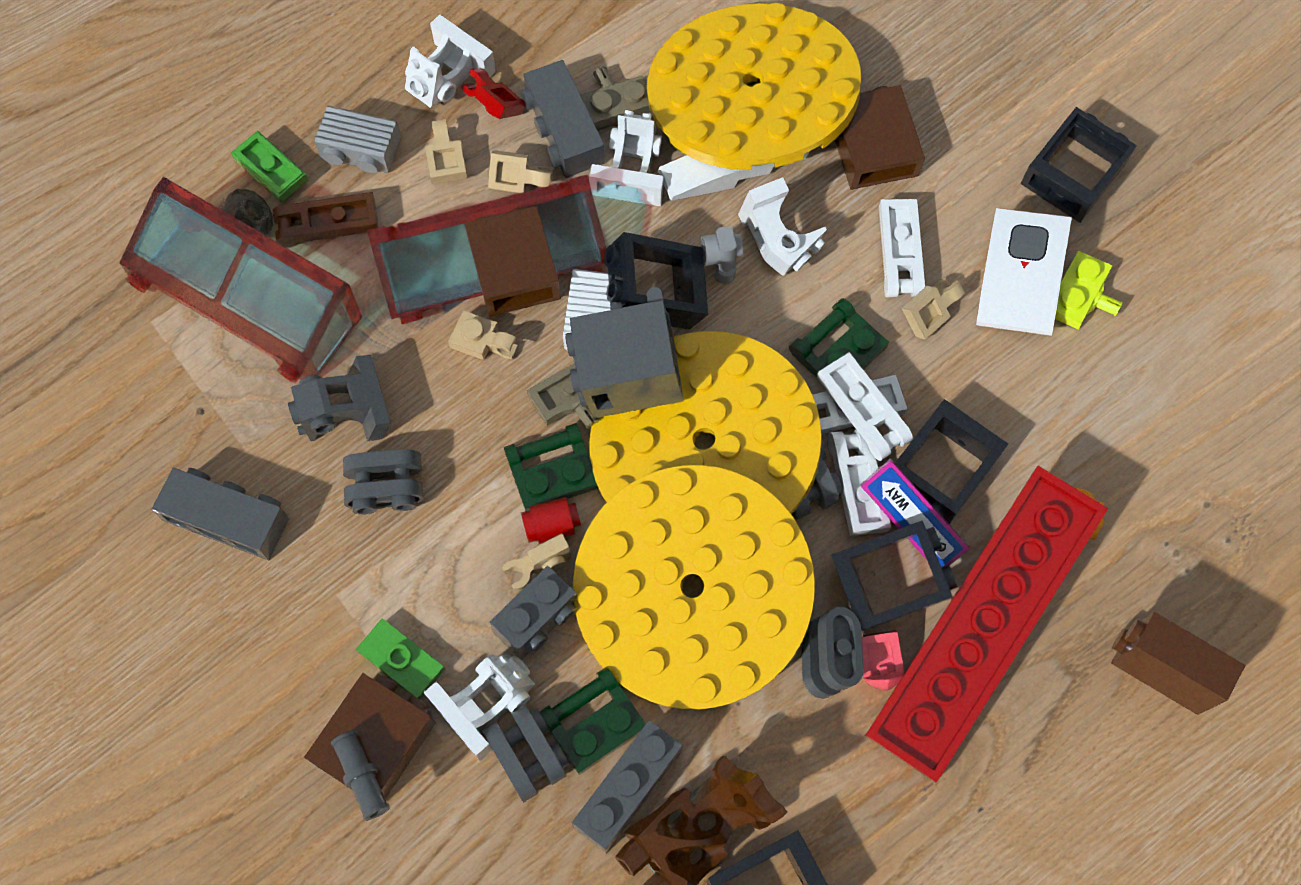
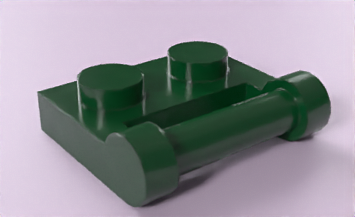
M844 298L838 300L832 306L833 311L802 339L797 338L788 346L791 354L816 378L820 370L849 352L864 370L889 344V341L856 312L853 305ZM841 322L845 323L850 329L821 356L817 357L812 352V349Z
M577 423L565 426V431L517 447L515 444L503 447L525 511H529L532 505L566 497L567 500L599 489ZM568 445L572 447L573 454L523 470L521 461Z
M607 666L596 673L597 678L551 708L548 705L539 711L550 732L579 775L635 738L646 725ZM605 691L609 693L613 699L611 702L568 731L564 729L561 724L562 720Z

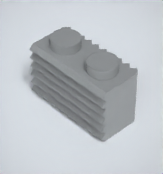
M328 105L317 131V136H315V144L320 157L330 164L342 165L343 163H348L351 166L356 165L359 169L368 173H376L377 171L388 173L401 134L398 123L395 120Z

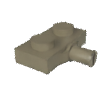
M602 66L601 70L599 67L593 72L600 88L580 95L597 130L618 123V115L624 116L625 110L633 111L634 115L640 116L643 113H651L647 83L643 76L622 82H613L605 66Z
M574 363L527 390L529 399L547 426L563 416L575 412L587 430L591 429L592 422L596 424L600 421L599 418L592 417L588 406H581L578 392L575 393L573 390L570 369H575Z

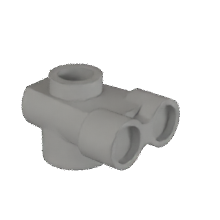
M723 226L718 228L715 234L701 236V247H703L705 265L718 264L715 277L720 283L728 284L735 278L736 257L743 256V246L740 234H734L733 228Z

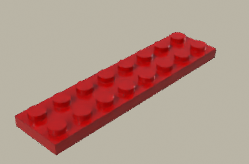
M1037 466L865 736L936 783L1108 508L1042 467Z

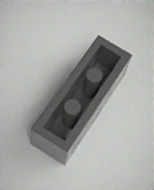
M560 60L524 73L525 88L521 90V96L527 110L533 109L536 118H534V123L540 138L546 137L550 144L547 150L553 166H560L565 178L591 169L592 164H605L604 143L564 61Z
M172 468L151 509L162 521L262 559L270 560L289 520L280 507L281 503L278 500L264 494H260L258 499L245 494L246 490L229 481H224L222 485L210 481L211 477L194 468H188L187 472Z
M649 720L572 821L573 828L603 852L607 853L681 754L683 745Z

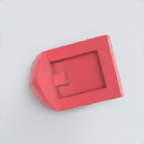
M897 630L862 635L863 679L869 686L883 691L891 690L898 685L905 674Z

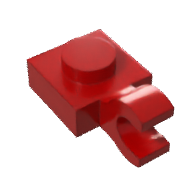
M482 68L470 69L469 74L475 78L476 86L473 83L463 84L462 90L466 95L470 97L475 96L493 117L503 119L522 114L526 106L525 102L503 82L495 83Z

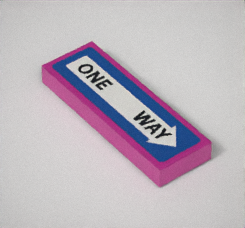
M891 458L861 483L862 489L898 529L919 521H923L926 529L934 526L943 548L936 551L941 567L948 564L950 566L970 549L968 544ZM918 536L909 538L908 540L926 559Z

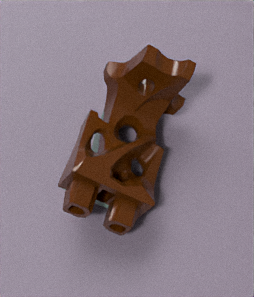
M722 756L713 768L712 777L702 787L691 793L687 788L677 791L658 809L629 827L624 832L629 841L622 847L615 858L622 868L632 876H635L648 865L654 875L643 885H698L717 864L728 856L724 845L734 830L749 823L755 829L766 828L771 823L781 819L787 813V810L772 797L758 774L742 770L734 765L726 756ZM711 813L716 818V825L710 830H701L698 825L699 817L703 814ZM696 848H702L703 854L701 859L697 863L691 864L690 854Z

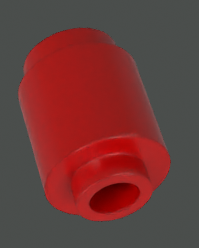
M566 497L532 505L529 511L521 512L529 543L538 541L539 544H542L560 534H563L564 538L576 535L574 527L581 525L576 503L567 504Z

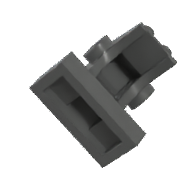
M371 355L356 356L348 375L326 378L312 375L301 379L298 385L291 387L294 401L288 402V407L295 425L302 424L297 426L299 435L307 434L311 442L315 441L317 434L332 431L335 428V422L345 420L360 422L363 425L367 441L380 440L391 423ZM347 393L350 396L351 403L331 405L328 395Z

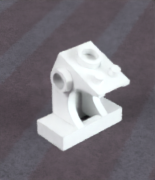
M440 14L430 23L434 44L438 46L437 49L426 58L419 53L418 49L412 47L405 71L407 76L405 90L430 108L441 102H449L455 95L456 89L470 76V69L482 68L488 73L490 78L496 72L493 51ZM443 66L451 71L444 76H442L441 68Z
M625 110L624 116L618 115V128H612L609 149L615 150L611 167L592 164L589 175L590 195L661 207L664 176L649 174L653 156L659 157L662 135H657L655 121L651 120V114L643 113V116L634 115L633 111ZM624 156L643 159L640 171L621 169Z
M783 177L749 190L738 213L743 227L749 226L764 261L782 276L791 268L798 272L812 257L809 251L811 250L816 254L825 244L821 238L827 230L826 227L807 234H796L794 231L786 229L779 214L780 207L789 192ZM785 238L790 239L793 243L787 242V241L784 240V239H785Z
M492 654L485 658L475 669L479 676L465 689L449 697L437 681L424 691L429 701L479 761L493 751L489 743L481 735L483 733L482 730L496 722L508 710L512 713L524 706L531 698L527 692L535 685L528 676L530 671L525 663L516 656L511 657L510 654L500 656ZM491 684L502 696V699L484 714L472 699Z

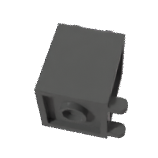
M652 287L647 291L648 303L570 318L571 333H566L565 339L568 354L570 357L573 356L575 369H570L574 392H578L581 406H588L593 418L684 401L673 331L660 288Z

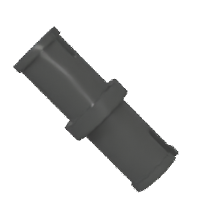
M348 731L337 736L331 741V746L334 748L345 772L343 776L345 786L352 788L363 813L364 820H372L383 815L390 809V805L387 804L375 777L378 773L374 763H369L358 739L357 732Z

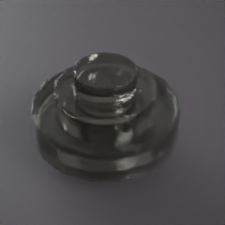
M236 189L224 197L219 205L218 216L221 225L231 237L239 242L246 244L256 243L268 235L273 227V215L269 205L264 198L254 191Z

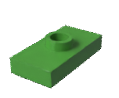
M258 130L231 152L233 159L281 203L308 181L306 173Z
M383 618L356 648L359 654L420 700L425 695L424 691L432 686L445 670L443 665Z

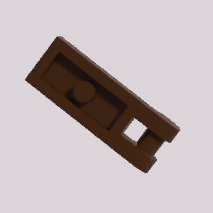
M373 192L280 205L273 209L274 223L278 224V230L275 232L276 245L282 248L294 247L300 242L379 231ZM296 220H302V225L293 226V223Z

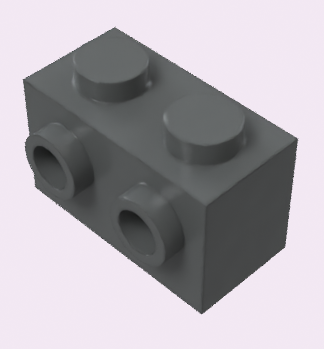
M547 565L489 623L493 633L522 660L528 653L531 655L536 653L548 640L547 635L557 625H564L575 614L577 608L574 606V601L577 599V594Z

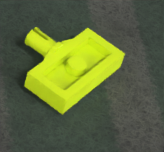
M1078 251L1061 281L1055 319L1079 330L1085 317L1095 307L1116 317L1123 302L1102 294L1104 282L1110 273L1112 265Z

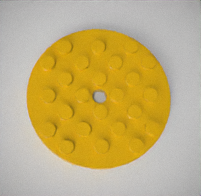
M781 3L730 6L694 19L676 31L662 45L653 59L647 78V94L652 118L657 128H661L669 137L670 143L693 159L709 165L734 170H752V165L774 163L776 168L803 160L805 153L818 146L825 148L845 130L857 110L861 92V68L856 52L848 39L836 27L814 13L785 6ZM757 78L760 79V83L753 87L745 85L749 82L757 81Z
M702 331L675 336L674 343L684 401L598 417L600 419L598 423L594 424L592 422L590 460L596 484L606 503L628 484L652 472L683 465H705L730 470L748 477L772 493L792 514L802 500L806 499L818 472L822 447L821 423L814 397L807 383L796 368L777 351L759 341L739 334ZM702 431L703 433H711L716 438L713 446L704 450L697 448L694 444Z
M705 465L669 467L652 472L628 484L616 493L595 516L584 535L575 562L573 590L577 594V599L574 601V606L577 608L576 616L580 630L591 653L603 668L607 666L618 683L624 688L648 701L667 707L680 709L715 708L731 704L759 691L774 680L795 656L805 638L815 601L813 561L805 537L795 519L786 507L760 484L736 472L719 467ZM691 574L699 575L704 581V590L696 598H690L682 591L683 581Z

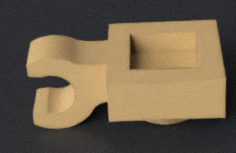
M446 119L432 121L435 144L425 146L431 183L437 184L467 179L461 140L450 142Z
M493 150L490 159L488 189L524 194L526 184L550 187V183L553 182L554 168L549 166H528L529 155Z
M942 278L933 287L926 286L901 308L917 338L927 339L951 317L947 307L959 300L965 293L960 281L956 280L950 285L947 278Z
M464 310L448 340L451 349L482 360L485 359L488 351L512 360L518 349V345L514 344L516 337L505 332H498L497 322Z
M560 534L527 551L526 556L506 562L502 566V570L505 575L513 571H519L523 574L521 580L511 585L514 593H519L531 582L532 575L535 573L537 576L547 565L554 572L563 568L567 564L566 560L571 558L569 545L563 534Z

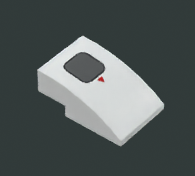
M996 208L976 325L1052 336L1072 217Z

